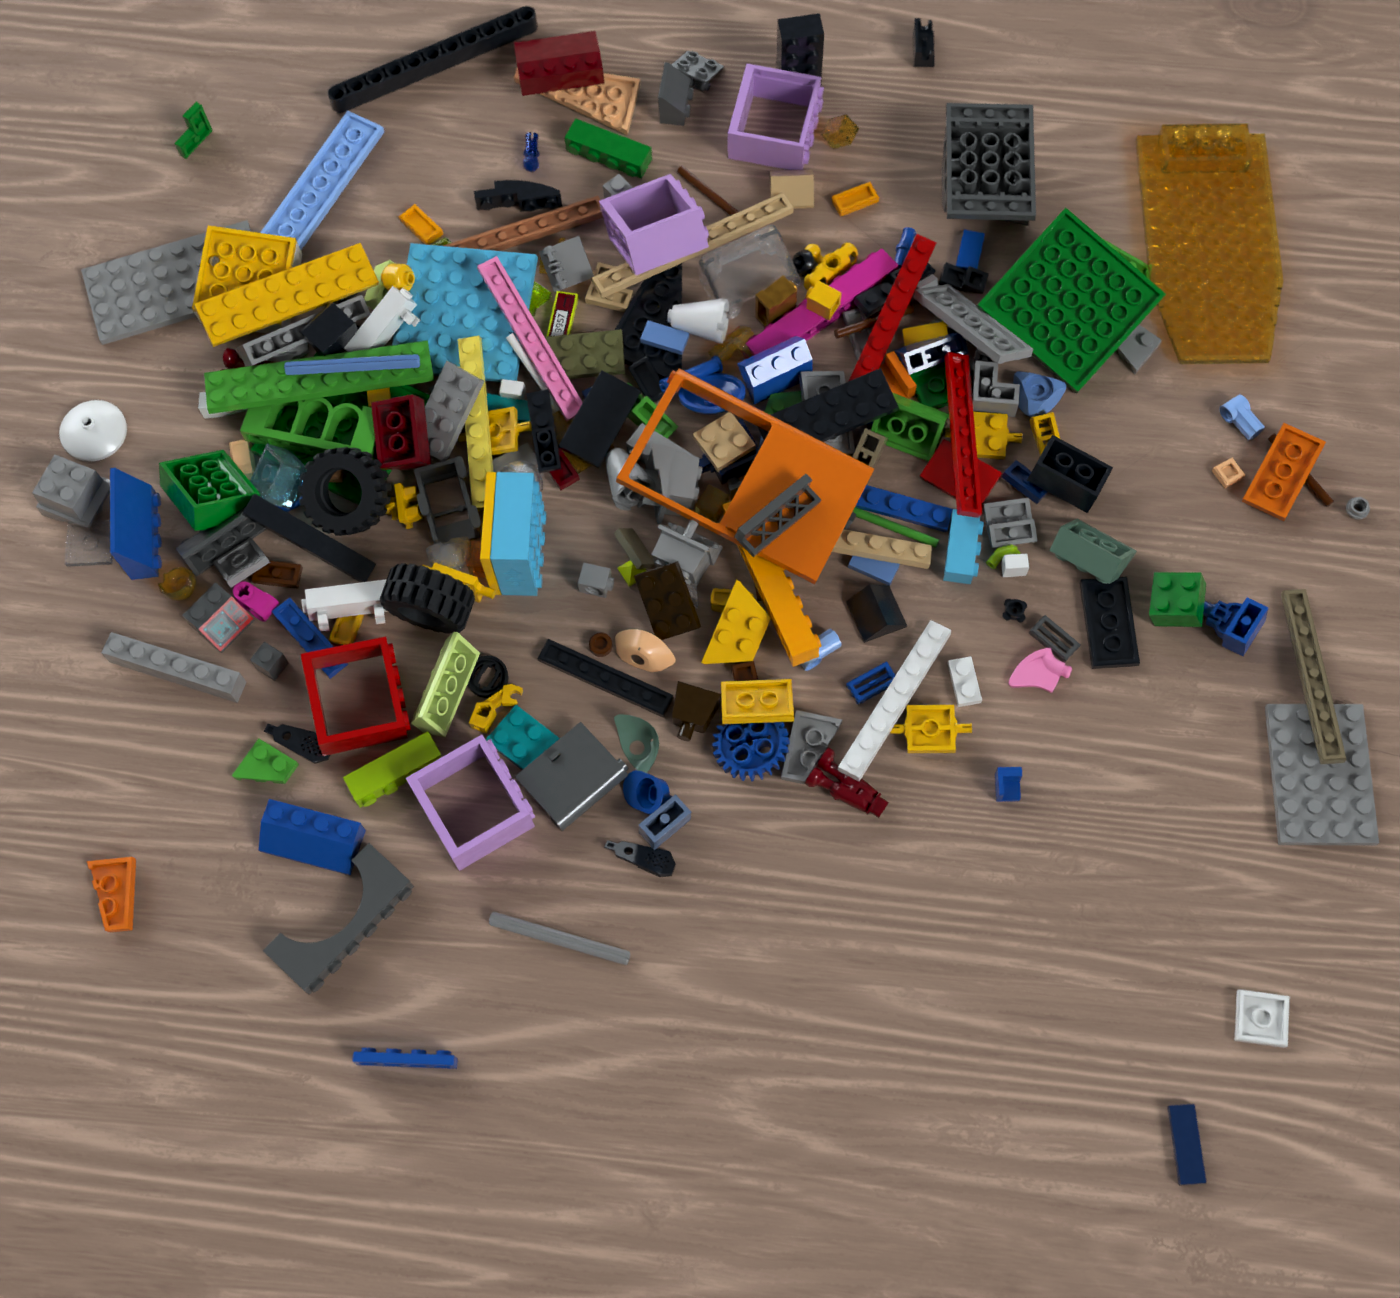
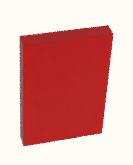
M943 439L920 474V478L956 499L952 444ZM978 459L981 504L983 505L1000 479L1002 472Z

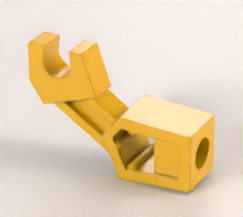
M513 684L504 685L503 689L485 701L476 703L469 721L470 727L487 734L497 716L495 709L501 705H517V700L512 699L511 695L514 693L522 695L523 688ZM482 711H489L487 718L481 716L480 713Z

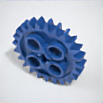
M784 722L717 725V730L720 733L713 734L717 742L712 743V747L716 750L713 752L715 758H719L717 760L719 767L723 766L725 773L731 771L732 778L739 774L741 781H744L746 776H749L751 782H753L755 775H758L763 780L764 772L771 776V768L774 767L779 770L778 761H786L782 753H789V749L785 745L790 744V741L786 737L788 731L787 728H784ZM759 726L764 727L762 731L754 732L755 728ZM741 734L740 738L736 740L731 739L733 735ZM765 747L771 748L767 753H760ZM744 754L748 755V757L745 760H738L739 756Z

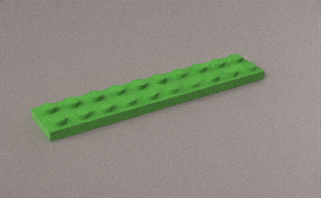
M428 340L204 373L206 402L209 414L434 381ZM412 354H418L420 357L419 368L286 375L284 369L285 362Z

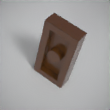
M270 561V563L254 572L251 580L253 584L298 589L303 567L301 564Z

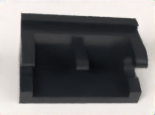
M915 18L914 67L935 66L932 20L928 21L927 26H921V18Z

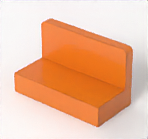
M892 351L886 354L885 363L880 365L879 368H881L892 393L908 399L915 396L917 385L896 353Z

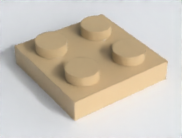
M731 412L726 413L693 433V439L717 472L756 449V444Z

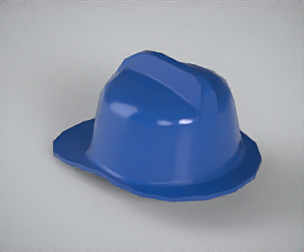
M635 770L630 772L623 783V794L628 805L646 814H652L673 797L670 795L668 784L663 779L643 771Z

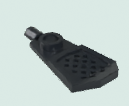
M267 724L264 732L273 735L276 743L314 764L327 761L331 756L320 754L322 752L318 749L320 747L317 745L316 732L285 724L278 727ZM290 733L291 738L284 740L285 734Z
M607 840L604 846L605 849L614 851L616 857L638 866L637 868L658 877L672 876L676 867L671 852L667 850H653L652 847L625 841L615 843Z

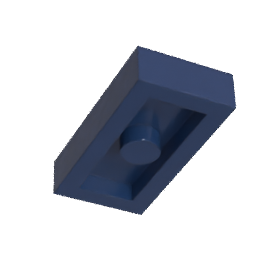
M1015 460L1004 471L1001 478L1035 504H1038L1049 492L1027 481L1032 471Z

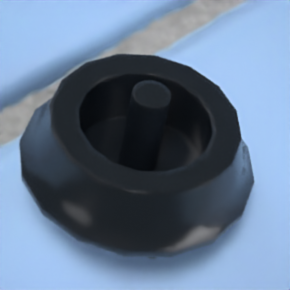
M809 250L797 252L792 259L793 271L801 277L810 274L814 267L812 253Z

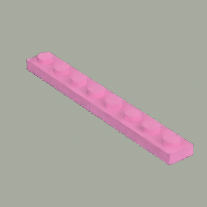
M496 256L478 265L477 269L566 422L573 419L583 402L499 258Z

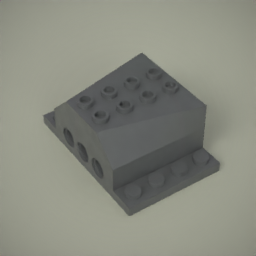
M946 103V128L942 157V208L946 212L947 219L1004 220L1025 226L1029 225V221H1035L1036 190L1033 105Z

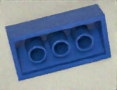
M269 799L261 820L259 851L351 876L354 867L352 859L359 852L366 830L360 822Z

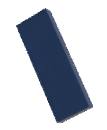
M1195 1104L1170 1105L1167 1108L1179 1186L1206 1184Z

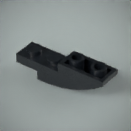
M494 181L495 188L474 191L477 210H490L492 208L519 205L520 212H532L539 209H554L562 206L560 190L531 181Z
M927 263L919 281L935 274L936 270L929 263ZM901 268L890 273L887 280L855 297L853 303L866 317L878 311L881 312Z
M549 390L526 393L539 473L562 469Z

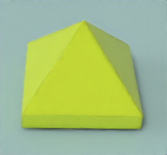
M631 560L617 568L629 587L636 583L634 575L646 571L645 569H637Z

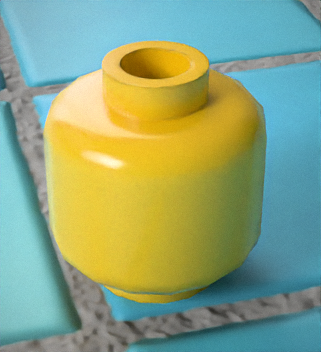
M388 264L381 274V282L388 291L392 286L399 290L405 288L409 291L415 281L411 267L406 264Z

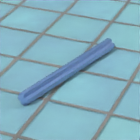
M418 354L291 361L285 362L284 369L286 375L419 368L420 357Z

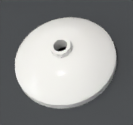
M102 400L83 402L71 409L64 417L59 431L60 441L67 453L78 460L87 462L103 460L114 454L123 444L127 434V423L122 412L109 402Z

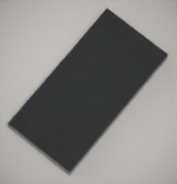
M601 370L562 438L559 448L599 469L639 398L641 390Z
M1119 577L1110 584L1099 582L1096 579H1081L1080 589L1092 669L1139 666L1140 659L1127 577Z

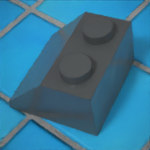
M665 62L658 95L659 120L662 124L685 126L686 118H690L691 105L688 104L689 100L693 101L694 88L691 87L688 76L670 63Z

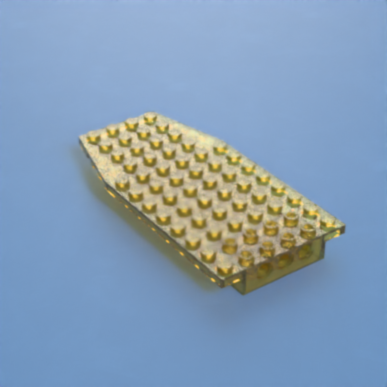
M1248 123L1162 125L1158 135H1137L1135 141L1149 278L1166 293L1157 304L1179 364L1269 363L1278 318L1280 294L1283 287V273L1265 133L1249 134Z

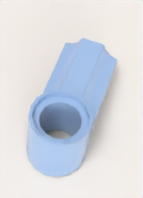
M1237 395L1220 406V414L1226 422H1233L1247 440H1252L1265 427L1251 412L1248 400L1243 395Z
M831 628L818 636L821 642L819 657L801 664L805 671L811 670L822 661V658L841 647L842 643L838 635Z

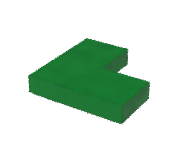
M195 102L183 114L182 117L188 129L174 143L179 155L184 159L188 158L213 131L202 105L198 102Z

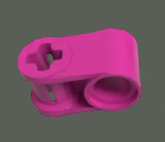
M239 582L233 588V595L237 602L262 622H266L272 614L271 611L279 605V602L273 596L261 591L249 582Z

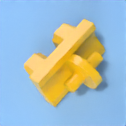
M401 483L394 484L396 497H391L390 503L385 505V508L388 509L386 514L392 515V520L399 519L400 523L405 524L406 529L413 528V522L423 519L419 506H410V502L417 501L419 490L416 486L404 487Z

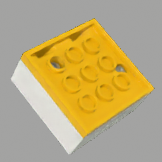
M208 225L192 304V310L200 321V318L194 308L195 303L301 265L303 254L296 238ZM291 318L255 332L271 333L290 325Z

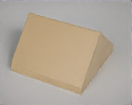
M812 169L770 171L771 198L784 193L793 209L814 208V175Z

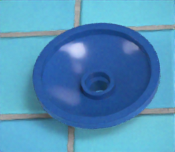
M712 373L700 378L742 401L745 398V385L734 376ZM682 387L679 390L681 404L693 412L707 415L727 412V410Z

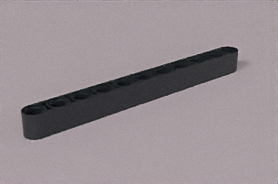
M530 6L518 8L333 85L328 90L332 109L337 113L349 111L533 34L538 28L535 9Z

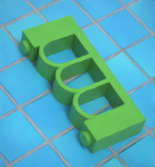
M324 398L248 408L240 429L243 438L247 442L314 456L333 448H359L361 452L372 454L373 460L377 459L372 407L363 406L361 411L354 404L343 403L333 408L331 403ZM289 405L297 406L298 411L290 433L274 430L273 426L279 411ZM319 411L328 413L320 439L302 436L307 420L313 413ZM346 418L358 419L351 445L332 442L339 422Z

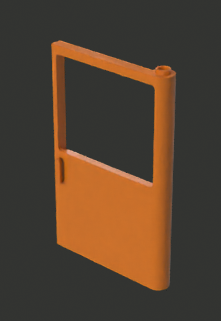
M680 368L677 372L673 370L667 380L669 386L618 474L616 482L689 520L696 521L698 525L743 547L735 538L738 528L803 475L807 474L812 479L809 487L818 495L821 502L757 555L815 585L875 468ZM681 387L769 432L720 523H715L629 478L631 471L668 405ZM805 492L799 496L798 504L809 505L812 502ZM784 508L782 510V518L792 519L795 509ZM768 521L765 523L766 532H776L778 530V522ZM751 535L746 539L754 548L761 544V536Z

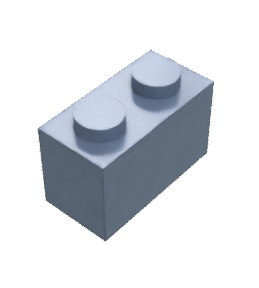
M675 794L638 825V833L655 850L691 820V811Z

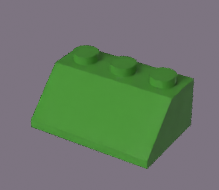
M893 393L899 410L874 420L871 430L889 437L886 443L887 446L929 461L937 450L944 434L949 414Z

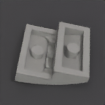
M1029 498L983 504L991 548L1038 541Z

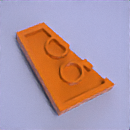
M123 857L87 861L88 868L91 870L94 879L92 881L93 887L98 894V906L105 931L109 933L132 931L136 858Z

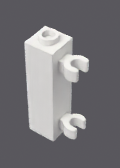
M392 286L344 349L351 352L384 347L404 321L415 327L420 319L412 313L413 309L417 306L411 299L413 295L405 288L399 290Z
M387 579L305 589L306 599H301L303 613L308 612L309 621L318 620L320 631L329 630L328 619L375 613L376 624L385 623L384 612L388 611L381 606L380 596Z

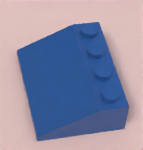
M110 468V553L131 580L159 577V568H162V560L158 552V548L162 546L161 536L158 534V527H161V517L158 513V506H161L160 494L156 493L152 485L119 469Z

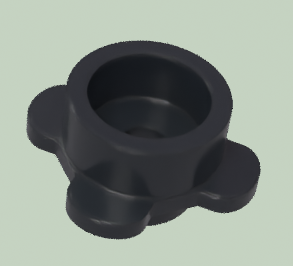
M1018 599L1005 600V612L1002 614L1003 619L1006 621L1010 619L1017 620L1019 623L1025 621L1024 611L1027 608L1026 602Z

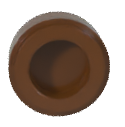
M596 633L590 638L589 648L593 655L604 657L612 651V640L606 633Z

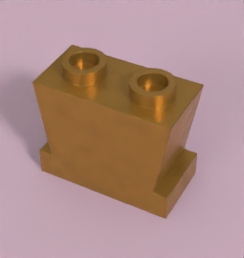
M782 275L764 291L761 290L755 294V317L764 327L770 323H776L786 312L796 309L797 287L794 282L788 281Z

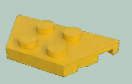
M737 579L701 663L703 664L753 661L771 620L769 614Z

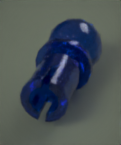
M531 132L525 134L523 167L528 172H535L539 168V135L533 133L531 140Z

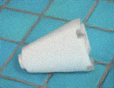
M716 299L673 305V308L668 310L667 321L671 323L673 328L723 344L728 329L729 319L725 311L729 312L728 299Z

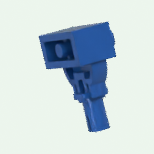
M1248 597L1243 604H1226L1220 600L1216 604H1211L1205 601L1203 616L1207 617L1206 625L1214 628L1217 636L1223 640V647L1244 656L1265 623L1269 607Z

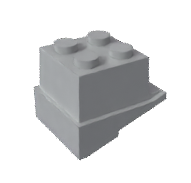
M652 443L645 465V472L654 480L656 484L655 491L693 510L699 494L698 480H700L702 474V467L699 466L700 458L673 451L674 447ZM643 496L642 504L654 506L657 524L662 523L665 514L681 516Z
M54 455L32 492L38 501L36 508L45 517L90 528L97 514L102 512V505L110 493V479L101 477L91 468Z
M690 520L686 528L671 522L668 525L659 524L658 528L661 530V535L651 554L656 568L678 561L687 586L691 584L697 587L709 565L714 566L723 546L694 533L698 526V523L694 520Z

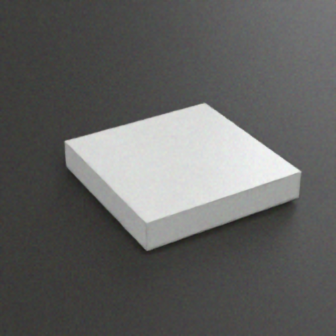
M1237 990L1234 1041L1283 1048L1288 1047L1289 996Z

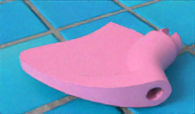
M1051 648L1041 649L1028 655L1019 663L1012 673L1008 684L1012 688L1036 687L1052 693L1061 676L1064 678L1070 677L1072 667L1056 659Z

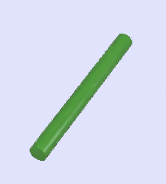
M854 508L853 510L857 518L937 548L939 543L937 538L859 508Z

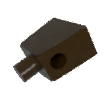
M678 681L672 713L673 724L680 727L677 738L689 742L694 731L699 733L706 732L721 704L720 693Z

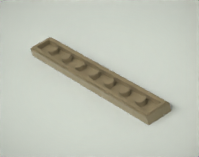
M1306 589L1284 590L1281 593V598L1320 764L1345 763L1347 758Z

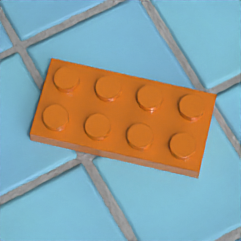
M1283 423L1242 502L1285 521L1326 441Z

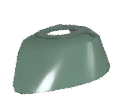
M623 714L616 715L614 721L625 756L634 768L647 773L654 764L659 750V738L656 730L649 722L641 718ZM634 741H641L645 747L643 753L639 755L632 754L629 749L630 744Z

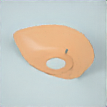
M628 629L617 633L615 636L616 653L621 660L636 668L649 672H659L673 665L676 661L667 645L649 632L639 629ZM631 655L640 656L644 660V664L635 663L631 659Z

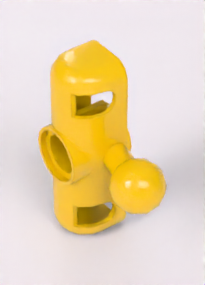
M846 242L842 244L840 249H836L833 253H828L823 257L818 245H807L804 250H809L812 253L814 261L818 266L812 270L811 274L805 276L804 287L809 290L811 286L814 287L821 279L826 280V285H830L837 276H842L857 262V248L852 243ZM850 254L855 257L852 263L849 258Z

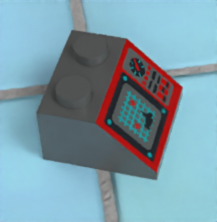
M216 582L182 615L193 629L221 653L255 621Z

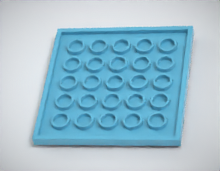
M411 243L407 265L411 267L415 281L409 292L413 295L411 299L417 304L412 313L420 321L415 327L404 321L394 333L392 345L428 340L433 375L440 376L446 361L460 367L458 339L480 336L482 339L485 381L501 382L502 379L517 381L520 358L506 339L512 333L516 338L517 336L480 275L477 266L497 256L529 310L538 261L537 255Z

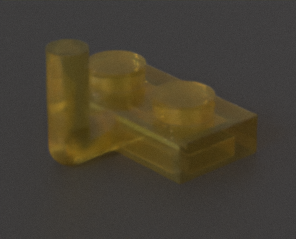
M739 325L726 336L723 344L718 343L708 353L711 358L717 356L721 361H726L733 356L735 350L739 349L746 360L753 356L746 342L754 333L750 327Z

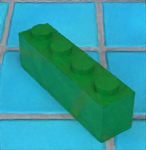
M576 118L564 137L566 150L571 154L580 155L591 162H598L610 169L622 171L631 177L642 179L652 161V147Z

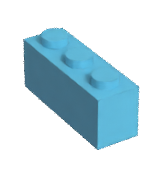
M953 509L943 581L971 584L973 576L977 577L979 563H975L976 555L980 556L981 542H977L978 535H982L984 521H980V517L957 515V509Z

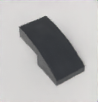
M946 262L938 284H949L958 291L983 294L989 274L971 266L965 270Z

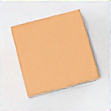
M1233 457L1215 466L1212 470L1224 489L1245 477L1244 472Z

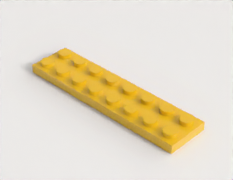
M358 243L194 304V308L212 347L377 286L379 281L362 244Z

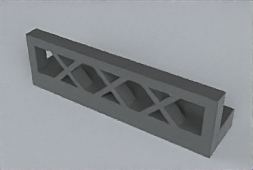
M807 474L803 475L738 528L735 538L752 557H755L821 502L818 495L809 487L812 479ZM804 492L812 500L809 505L798 504L799 496ZM784 508L795 509L792 519L782 518V510ZM768 521L778 522V530L776 532H766L765 523ZM751 535L761 536V544L756 548L746 540Z

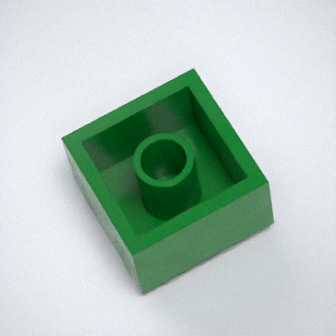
M1154 572L1149 616L1154 626L1202 627L1206 582L1201 572Z

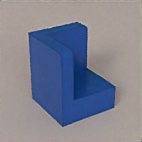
M997 767L995 772L996 802L1020 801L1022 767Z

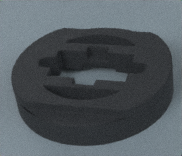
M494 656L478 657L468 682L469 689L475 695L482 698H489L503 689V686L507 685L508 671L505 664ZM492 666H495L496 673L487 687L479 688L482 674L485 673L488 667L492 668ZM482 667L474 679L475 672ZM501 674V679L499 683L495 687H493Z

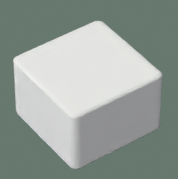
M502 379L499 394L501 397L524 400L526 387L524 382Z
M1028 554L1004 555L1001 562L1003 577L1026 576L1029 570Z

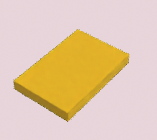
M792 679L721 682L722 724L794 722Z

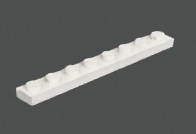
M930 620L838 766L839 772L857 781L861 780L950 637V629Z

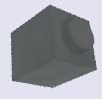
M263 642L250 659L258 671L274 681L289 664L282 652L266 642Z

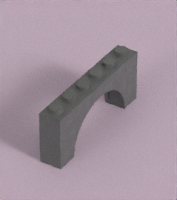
M370 843L352 859L362 877L363 895L359 909L350 923L336 935L313 943L294 941L280 933L263 950L307 994H310L312 991H318L324 984L323 980L330 973L334 974L341 967V961L347 955L351 956L360 946L359 943L376 931V925L382 919L390 917L395 910L394 907L400 901H405L412 893L411 889L414 886L410 880Z

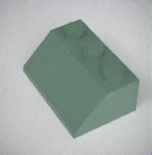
M1075 519L1060 527L1049 550L1055 553L1058 559L1075 564L1078 570L1093 574L1096 580L1105 584H1110L1117 580L1137 552L1079 519Z

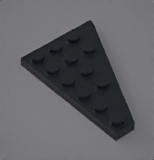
M682 263L643 280L615 330L622 329L625 364L631 366L643 357L648 356L661 379L668 378L673 370L677 372L679 368L682 369V355L641 343L640 338L647 321L671 327V323L667 321L668 310L672 309L673 305L682 304Z

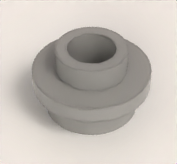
M1362 497L1352 498L1346 504V512L1353 519L1360 520L1369 514V503ZM1354 507H1358L1360 512L1355 510Z

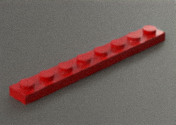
M916 234L849 381L879 369L937 242Z
M948 352L944 358L957 515L979 518L982 515L969 356Z

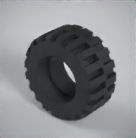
M333 448L325 450L324 453H318L313 457L314 461H309L306 464L305 469L307 472L301 473L299 478L303 481L302 485L298 486V493H302V499H299L300 506H305L306 511L303 512L305 516L314 519L312 524L316 528L323 527L322 531L325 533L344 536L364 532L380 522L379 517L386 514L388 509L385 508V505L389 504L391 496H387V491L391 490V483L386 484L385 478L389 477L387 471H381V462L378 459L373 460L372 454L361 452L359 448ZM338 470L350 471L358 479L361 486V501L355 511L350 513L338 510L329 497V482L333 474Z
M406 563L397 564L390 569L380 596L381 606L393 616H397L399 619L407 621L412 625L420 626L423 629L443 632L445 634L460 633L465 629L475 601L473 590H470V587L464 585L460 580L454 579L452 576L443 574L435 569L432 570L425 566H417L416 564L407 565Z

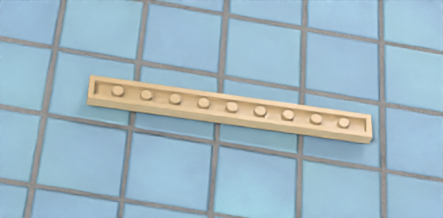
M784 193L778 194L706 226L709 232L707 238L709 247L638 275H635L626 262L592 277V283L600 296L605 298L793 213V206Z

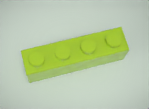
M427 731L349 773L343 779L358 806L367 807L374 804L377 798L384 794L390 795L396 792L399 786L408 783L406 780L408 776L442 758V755Z

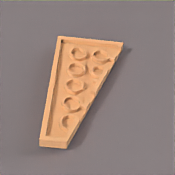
M517 68L514 79L516 83L520 84ZM604 73L605 84L540 94L628 135L641 82L638 78Z

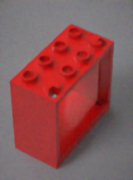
M386 636L300 654L318 745L323 756L408 738L406 731L411 730L407 710L402 711V708H406L402 688H397V686H401L397 665L392 666V664H396L393 643L388 644ZM383 656L397 721L329 735L316 669Z

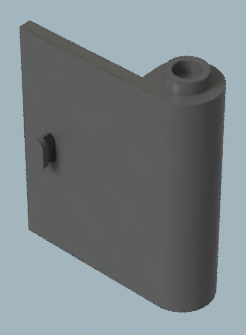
M579 722L519 772L515 778L546 811L555 826L560 831H563L628 776L626 772L628 767L620 758L616 760L582 722Z

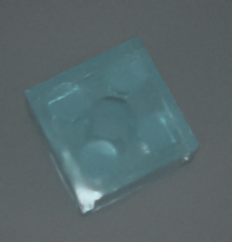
M266 444L250 482L259 491L263 499L274 505L290 509L292 503L297 498L298 486L303 482L299 479L300 475L303 472H307L305 465L291 451Z

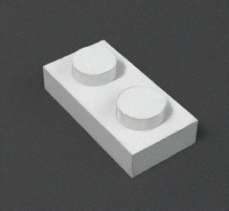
M972 657L948 660V668L958 707L981 703L982 697Z

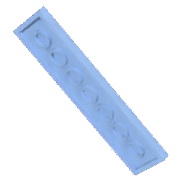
M347 111L260 233L296 238L300 250H302L381 138L384 128Z

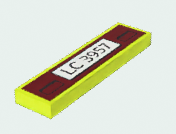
M562 291L556 292L546 337L571 334L579 298L578 294Z

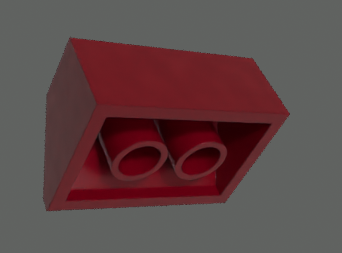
M411 394L371 402L377 459L382 464L380 469H415L431 465L424 399Z

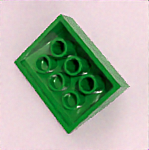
M224 450L159 463L161 488L195 531L206 530L220 525L245 508L254 493L260 496L259 491Z

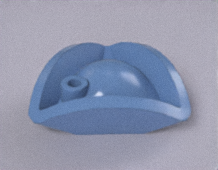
M1017 371L1014 374L1013 384H1020L1018 406L1024 414L1030 417L1048 413L1060 401L1066 390L1065 382L1051 377Z

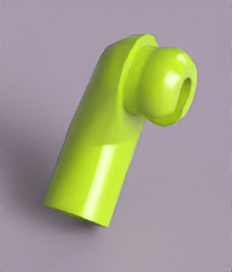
M1012 544L998 547L988 558L986 564L990 568L995 569L1002 561L1004 555L1021 553L1017 550L1018 547Z

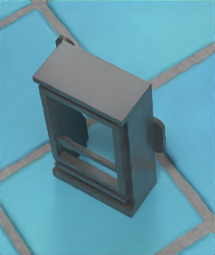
M457 456L450 460L414 469L420 493L417 495L420 512L423 516H427L436 549L439 550L481 538L478 530L481 526L477 507L471 505L464 478L467 477L463 458ZM458 477L465 505H459L457 508L433 514L425 485ZM467 509L469 519L436 527L434 518L458 511L463 512Z

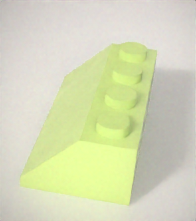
M453 632L446 639L436 665L431 672L426 689L423 691L417 710L413 715L411 723L423 733L428 731L429 734L446 737L480 655V652L458 632Z

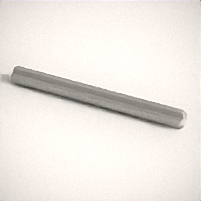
M492 912L489 918L491 926L623 965H627L631 954L627 950L504 914Z

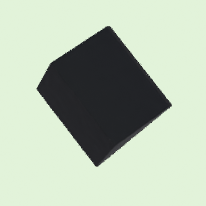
M331 302L299 332L319 356L342 353L345 350L344 347L358 331V328L349 316Z
M869 584L846 601L864 643L907 627L889 585Z

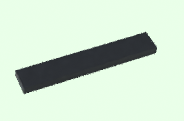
M255 493L242 513L245 517L359 582H366L376 566V563Z
M550 639L547 640L537 658L543 664L663 718L674 698V695Z

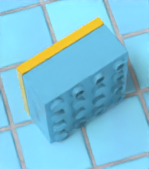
M487 472L480 560L489 588L496 590L495 595L538 596V588H542L540 567L544 565V554L541 553V545H545L543 525H546V511H544L540 483L536 482L534 473L497 472L496 474V472Z

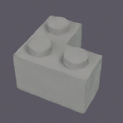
M976 361L972 378L973 412L1008 414L1009 417H1015L1019 405L1020 384L997 383L998 363Z

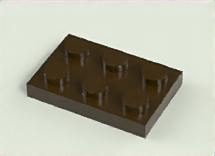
M678 561L634 575L656 637L664 640L701 628Z

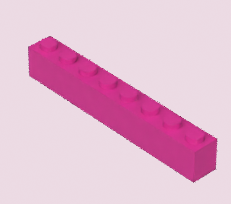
M883 248L876 253H870L863 262L853 265L846 274L837 276L828 285L842 293L841 304L830 320L807 309V299H805L796 309L786 312L776 323L767 325L763 332L757 336L753 335L745 343V355L750 358L794 336L808 341L842 317V312L856 307L853 303L856 296L887 280L890 273L896 271L899 265Z

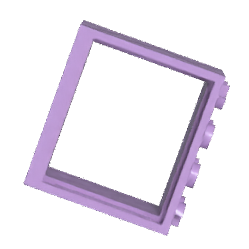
M746 64L728 130V159L787 170H803L804 164L808 165L809 148L813 146L815 135L813 133L814 129L817 130L819 121L817 116L822 111L824 87H821V77ZM753 96L808 106L800 141L793 142L744 133Z
M671 174L599 201L609 239L635 275L709 247L707 242L709 232L706 226L703 225L702 220L705 219V215L701 206H697L695 199L689 197L686 188L683 189L680 181L675 180Z
M483 735L476 737L406 778L459 871L535 827L532 821L535 815L526 798L521 800L524 797L520 792L521 790L515 779L509 780L512 777L503 759H500L491 739L486 741ZM485 756L518 813L457 848L426 795L425 790Z

